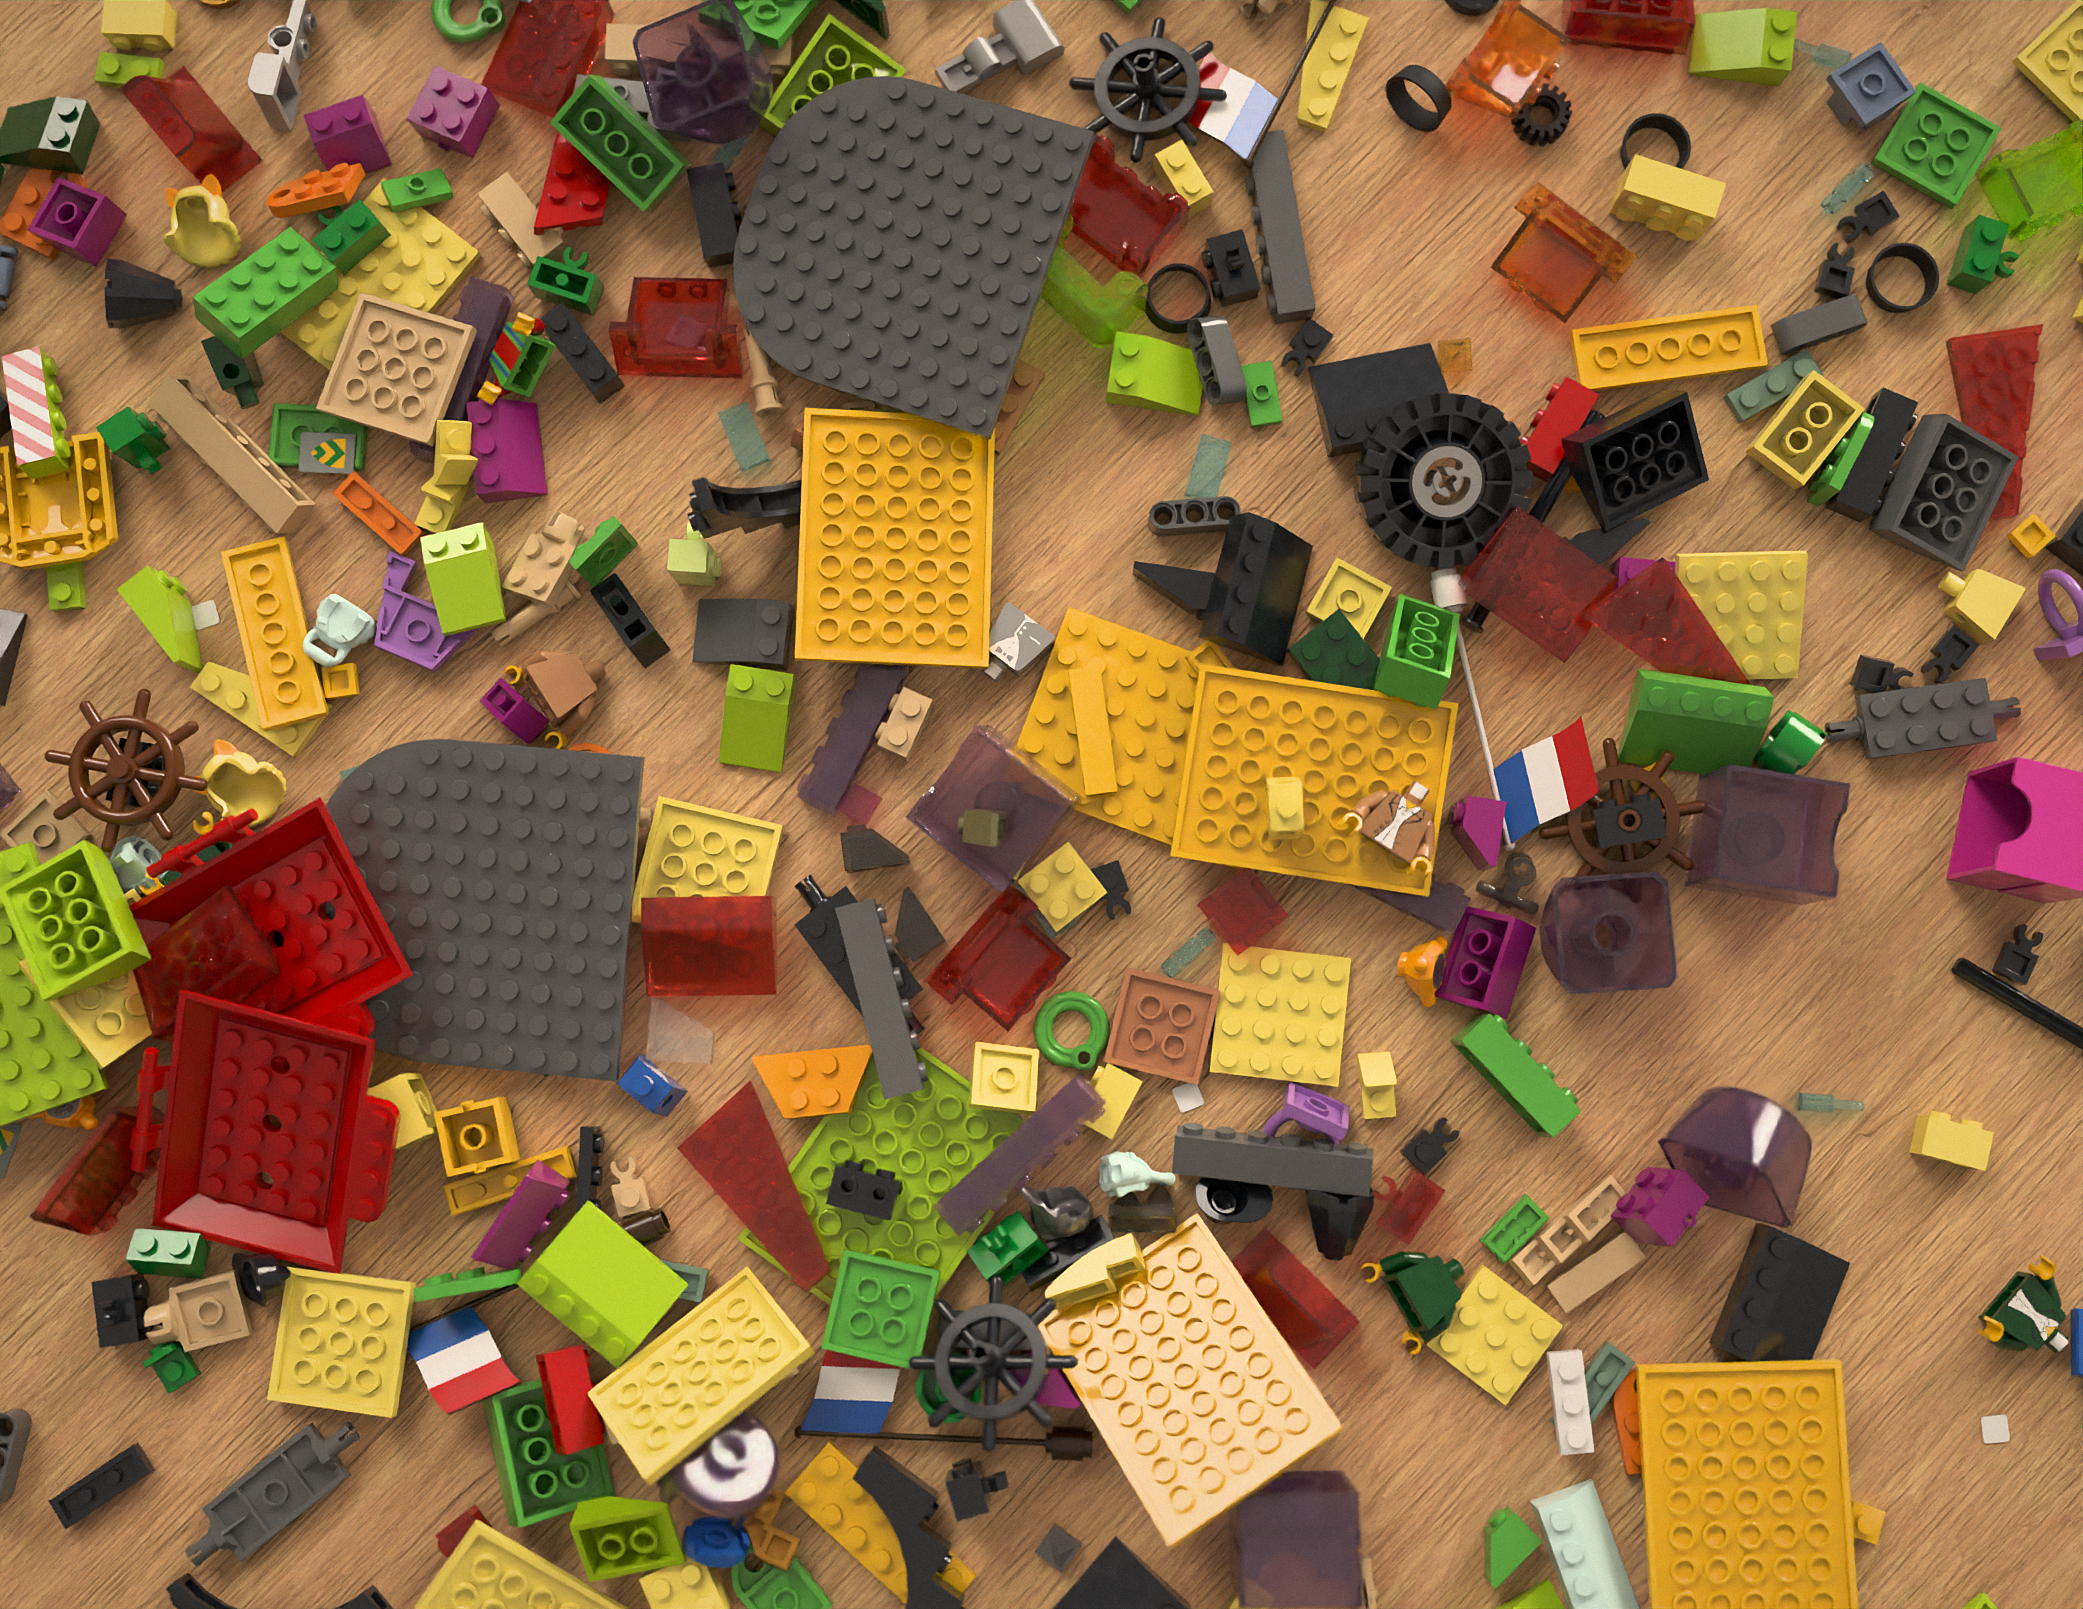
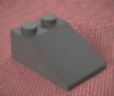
M699 599L692 661L696 663L729 666L734 664L787 671L794 610L789 601L768 599Z

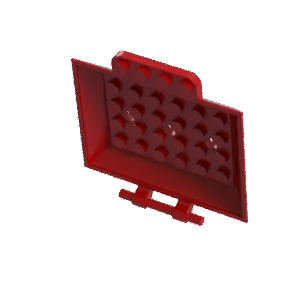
M321 797L256 834L247 827V825L258 819V813L255 809L249 808L237 816L230 815L213 826V830L185 846H176L164 853L161 860L146 868L147 874L151 878H156L168 870L182 874L181 877L129 906L151 957V960L141 966L174 1030L179 991L182 989L368 1038L374 1031L375 1022L365 1001L413 975ZM219 841L228 842L233 845L232 848L205 863L196 856V854ZM327 902L331 903L335 908V917L333 919H330L325 914L324 907ZM275 931H279L283 935L284 944L282 947L277 946L274 942L273 936ZM225 959H228L233 965L232 975L227 974L223 968ZM276 1056V1061L280 1067L290 1069V1064L286 1058Z
M181 989L179 991L171 1065L157 1066L159 1050L156 1048H146L144 1050L143 1067L139 1069L136 1090L139 1092L136 1127L132 1128L130 1150L133 1151L131 1170L136 1172L144 1171L147 1152L154 1148H161L152 1225L177 1232L200 1233L206 1240L260 1254H272L278 1259L340 1274L349 1218L367 1223L374 1222L386 1210L400 1124V1111L394 1103L367 1095L375 1040ZM276 1056L286 1058L290 1064V1069L280 1067L276 1061ZM162 1089H168L164 1124L150 1125L154 1093ZM268 1115L277 1116L282 1123V1127L272 1125ZM261 1172L270 1174L274 1184L266 1183L261 1177Z

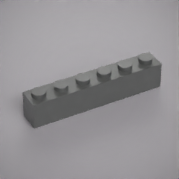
M1284 130L1267 132L1252 161L1254 166L1248 169L1249 177L1245 178L1247 195L1253 196L1254 206L1251 207L1253 226L1258 225L1260 236H1256L1257 253L1264 257L1265 266H1261L1262 281L1264 285H1269L1270 295L1266 297L1267 310L1269 315L1274 314L1275 324L1306 320L1308 317L1312 319L1316 308Z
M871 898L837 907L835 909L884 1099L925 1089L924 1082L929 1081L925 1063H918L915 1050L921 1049L916 1030L910 1031L907 1018L912 1017L908 999L901 998L899 987L904 986L900 968H894L890 955L896 954L891 935L885 936L882 924L887 923V917L883 903L877 905L876 900Z
M1186 1123L1183 1126L1178 1125L1175 1134L1172 1173L1369 1197L1373 1148H1367V1145L1358 1142L1340 1145L1324 1138L1306 1141L1301 1140L1296 1135L1287 1134L1282 1137L1268 1136L1263 1131H1250L1247 1134L1236 1132L1235 1129L1230 1127H1218L1216 1130L1205 1129L1200 1124Z

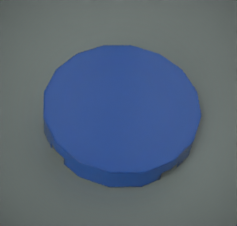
M700 1517L694 1520L691 1526L687 1525L685 1528L682 1547L687 1556L697 1563L708 1567H731L742 1562L747 1556L749 1535L743 1527L738 1525V1528L730 1525L731 1520L724 1517Z

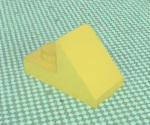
M437 420L433 483L466 485L478 463V459L470 455L472 423L469 421Z
M433 476L421 488V491L427 496L414 524L434 534L449 531L469 488L470 480L466 485L433 483Z
M1390 1052L1357 1054L1362 1118L1397 1117L1394 1085L1397 1084Z

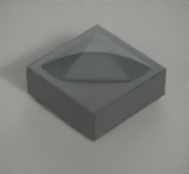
M1054 1523L1036 1548L1035 1553L1062 1573L1081 1547V1542Z

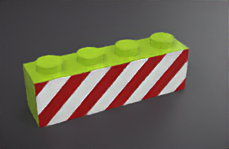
M40 347L2 356L17 466L31 479L69 470L67 457L71 456V452L64 438L63 430L67 428V425L60 411L59 403L63 401V398L56 384L55 376L59 374L55 360L52 357H48Z

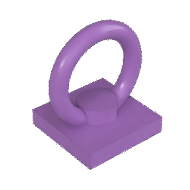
M2057 569L2048 570L2039 579L2038 596L2046 618L2061 636L2033 650L2038 660L2070 658L2083 652V590L2067 573ZM2053 582L2061 585L2071 597L2078 614L2077 621L2068 624L2059 613L2052 596Z
M1289 1081L1284 1093L1282 1110L1275 1113L1268 1120L1263 1132H1266L1268 1136L1275 1137L1281 1125L1294 1119L1304 1129L1315 1133L1323 1132L1326 1139L1332 1140L1334 1144H1339V1139L1343 1141L1348 1131L1349 1105L1297 1082Z

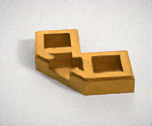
M756 1481L741 1511L756 1558L787 1573L800 1546L801 1539L773 1527L786 1494Z

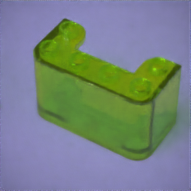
M2077 120L2065 130L2019 151L2018 149L2012 151L2008 149L1995 155L1975 175L2000 222L2009 224L2007 235L2010 240L2017 238L2019 242L2025 241L2037 234L2036 230L2043 226L2048 230L2062 223L2065 220L2064 216L2070 213L2074 217L2083 213V120Z
M1069 212L1040 296L1091 345L1097 348H1106L1115 342L1116 331L1125 332L1145 312L1148 286L1138 276L1126 271L1116 274L1105 286L1100 285L1065 251L1064 243L1073 228V217Z

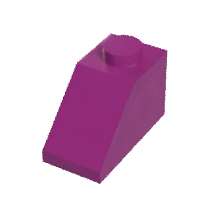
M501 677L480 700L503 725L527 744L538 737L549 722L536 707Z

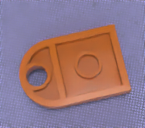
M342 163L325 172L313 170L306 173L303 177L292 180L274 190L268 196L266 203L272 215L278 218L291 217L349 203L366 174L361 163L350 166L347 163Z
M32 168L24 177L0 220V235L54 261L60 250L30 233L27 229L54 185L56 177L61 173L67 172ZM68 173L67 181L87 188L80 174Z
M1636 1368L1628 1372L1610 1398L1624 1472L1627 1475L1642 1472L1638 1396L1633 1388V1383L1636 1379Z

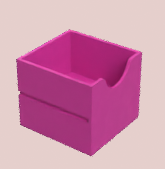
M2015 757L1968 772L1946 880L1991 891L1998 890L1999 893L2044 904L2083 898V772L2022 757Z

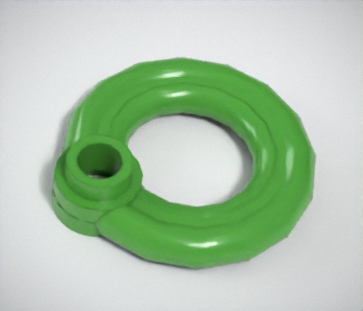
M433 0L431 13L434 25L440 34L453 42L464 44L476 42L490 33L502 31L505 26L506 19L502 12L501 0H483L484 6L478 13V20L467 25L457 24L452 20L449 9L453 0ZM493 19H497L496 22L490 24Z
M1075 991L1058 993L1045 1001L1035 1016L1033 1027L1036 1046L1046 1059L1057 1066L1077 1068L1082 1071L1089 1070L1095 1065L1096 1059L1101 1055L1108 1043L1110 1032L1107 1014L1099 1002L1086 993ZM1069 1010L1079 1011L1085 1015L1091 1028L1090 1036L1086 1043L1074 1049L1064 1048L1058 1044L1052 1031L1053 1022L1057 1016ZM1082 1051L1090 1055V1060L1086 1064H1081L1077 1058L1078 1054Z

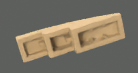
M1611 1174L1606 1176L1529 1240L1508 1262L1528 1287L1534 1286L1556 1264H1561L1583 1242L1590 1241L1612 1220L1610 1216L1617 1208L1616 1203L1626 1192Z

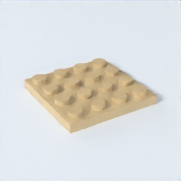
M360 292L316 409L325 414L433 447L436 440L437 420H443L477 330L471 325Z

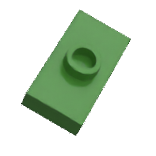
M441 168L381 182L382 192L393 213L453 199V191Z
M1272 361L1241 365L1247 387L1245 399L1250 427L1257 428L1281 424L1283 420Z
M1524 1194L1479 1240L1502 1264H1505L1550 1218L1527 1194Z

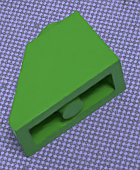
M1509 1506L1504 1510L1502 1508L1496 1510L1487 1521L1489 1525L1484 1529V1577L1495 1589L1542 1543L1538 1536Z

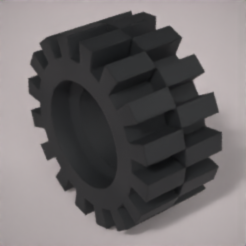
M1544 83L1540 89L1539 84L1533 85L1531 90L1527 88L1520 95L1513 109L1511 123L1512 125L1516 124L1513 130L1515 134L1522 133L1519 139L1523 142L1526 138H1529V145L1534 146L1536 141H1539V147L1545 146L1547 141L1549 145L1554 143L1556 138L1559 139L1570 121L1569 119L1572 115V110H1569L1571 102L1570 100L1564 101L1567 96L1564 91L1560 95L1557 94L1559 87L1555 85L1552 90H1548V83ZM1537 105L1544 106L1552 112L1553 119L1546 125L1538 124L1531 118L1530 110Z

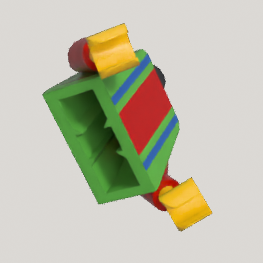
M518 312L515 323H506L504 329L497 333V343L489 359L495 372L496 382L492 384L486 380L477 394L478 398L489 405H493L496 398L499 399L512 392L527 397L531 396L556 347L554 343L541 335L545 331V324L542 320Z

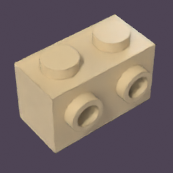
M903 687L900 694L895 692L888 707V710L892 711L887 723L881 722L875 735V739L879 740L877 743L878 748L909 763L935 706L933 699Z

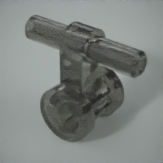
M1514 852L1506 858L1504 863L1507 880L1503 888L1501 889L1480 880L1476 885L1475 891L1497 900V904L1510 909L1514 907L1528 914L1535 915L1539 908L1538 903L1517 894L1521 887L1533 882L1536 877V868L1528 854ZM1524 863L1527 871H1520L1517 875L1513 867H1520Z

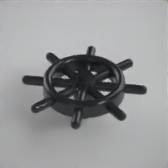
M1163 17L1155 18L1151 37L1134 39L1120 46L1109 33H1101L1099 41L1109 52V55L1102 62L1096 79L1073 77L1069 81L1070 87L1074 90L1095 91L1097 106L1101 115L1083 129L1094 131L1096 135L1109 126L1121 136L1133 139L1130 159L1134 163L1141 161L1145 141L1162 139L1175 132L1188 147H1195L1198 140L1186 124L1194 115L1199 100L1223 102L1227 98V92L1223 89L1200 87V77L1196 62L1213 50V43L1210 40H1206L1190 52H1187L1175 42L1163 39L1165 29ZM1159 58L1173 63L1161 73H1158ZM1123 69L1133 82L1113 80V78ZM1183 72L1187 80V86L1167 85L1168 82ZM1109 93L1130 94L1114 106L1109 100ZM1163 97L1180 98L1182 101L1173 110ZM1139 105L1136 120L1124 116L1126 112ZM1155 107L1162 115V118L1149 121L1150 109Z
M998 1275L990 1279L989 1303L972 1307L958 1315L945 1300H937L934 1306L935 1310L949 1325L940 1338L936 1356H914L909 1359V1366L914 1370H935L938 1385L946 1398L930 1415L928 1424L933 1428L940 1426L955 1409L970 1418L983 1421L982 1447L986 1452H992L996 1447L997 1422L1014 1418L1026 1410L1042 1427H1050L1053 1419L1037 1401L1047 1382L1049 1369H1073L1078 1364V1359L1073 1355H1049L1046 1339L1038 1327L1055 1310L1057 1306L1056 1301L1053 1298L1046 1299L1028 1317L1022 1311L1002 1304L1003 1280ZM1001 1320L1017 1325L1018 1328L1000 1345ZM988 1321L987 1344L972 1330L976 1325ZM1028 1338L1033 1355L1009 1356ZM961 1339L973 1350V1352L969 1350V1356H954ZM953 1369H976L957 1387L953 1377ZM1009 1369H1031L1026 1384L1023 1386ZM985 1380L984 1405L976 1404L966 1399ZM999 1380L1014 1395L1010 1400L998 1404Z

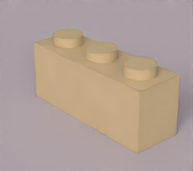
M507 171L477 193L484 203L479 208L491 223L496 219L502 226L498 232L507 244L511 246L515 243L521 250L517 253V256L527 269H530L532 266L534 267L537 256L556 262L563 258L566 246L552 228L545 229L544 235H534V224L538 210Z

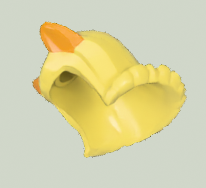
M212 174L207 175L201 185L190 186L180 191L169 187L165 193L166 202L172 209L170 218L171 232L165 234L163 238L164 244L171 251L177 253L178 257L185 262L207 268L212 266L218 267L221 263H230V260L234 259V256L237 255L241 247L239 244L241 238L238 235V230L235 224L230 221L228 206L221 197V186L217 178Z
M217 739L213 745L215 756L205 766L201 775L194 776L207 780L208 788L205 791H193L207 796L213 807L223 813L221 821L230 815L237 816L249 808L256 810L258 819L247 825L248 828L255 827L272 818L273 814H276L279 810L278 806L282 805L285 801L283 797L286 794L287 787L286 780L282 777V772L268 762H259L258 764L253 757L239 752L231 743Z

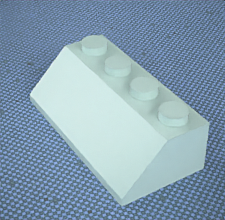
M1589 1479L1531 1500L1530 1504L1568 1609H1639L1593 1480Z

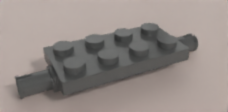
M1986 678L1858 695L1855 697L1857 705L1856 716L1849 721L1828 722L1825 724L1824 730L1825 732L1838 731L1826 736L1828 743L1855 739L1864 746L1866 759L1997 741L1994 720L2011 717L2017 718L2021 714V707L2007 709L2013 707V705L2020 704L2017 697L1990 701Z
M346 1422L325 1440L313 1423L308 1424L204 1506L202 1510L209 1518L210 1527L206 1535L186 1549L188 1558L201 1550V1553L194 1557L191 1562L196 1566H200L220 1548H227L233 1551L240 1562L245 1560L347 1479L350 1473L337 1455L360 1439L357 1430L344 1438L355 1427L351 1423Z

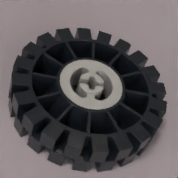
M1430 393L1419 395L1416 399L1405 400L1393 407V412L1389 415L1384 414L1373 425L1375 428L1371 436L1366 435L1359 449L1363 451L1361 459L1355 462L1353 475L1357 477V487L1353 488L1355 502L1361 507L1362 512L1359 515L1366 528L1371 529L1374 534L1373 537L1384 548L1392 551V554L1425 567L1432 566L1438 569L1454 568V565L1459 564L1467 566L1480 561L1479 557L1483 554H1493L1503 546L1500 541L1505 536L1512 537L1520 526V523L1516 520L1520 513L1526 514L1531 499L1525 496L1527 487H1533V471L1527 470L1526 462L1530 461L1531 457L1527 444H1521L1518 438L1522 434L1512 421H1507L1503 417L1505 413L1492 404L1482 402V399L1469 395ZM1445 457H1449L1456 462L1455 468L1437 466L1439 471L1430 470L1424 484L1425 472L1433 462ZM1440 473L1449 476V479L1446 481L1447 488L1438 484L1442 481ZM1462 478H1464L1463 488L1454 500L1445 504H1437L1432 501L1434 493L1442 496H1451L1449 491L1458 492L1462 484Z

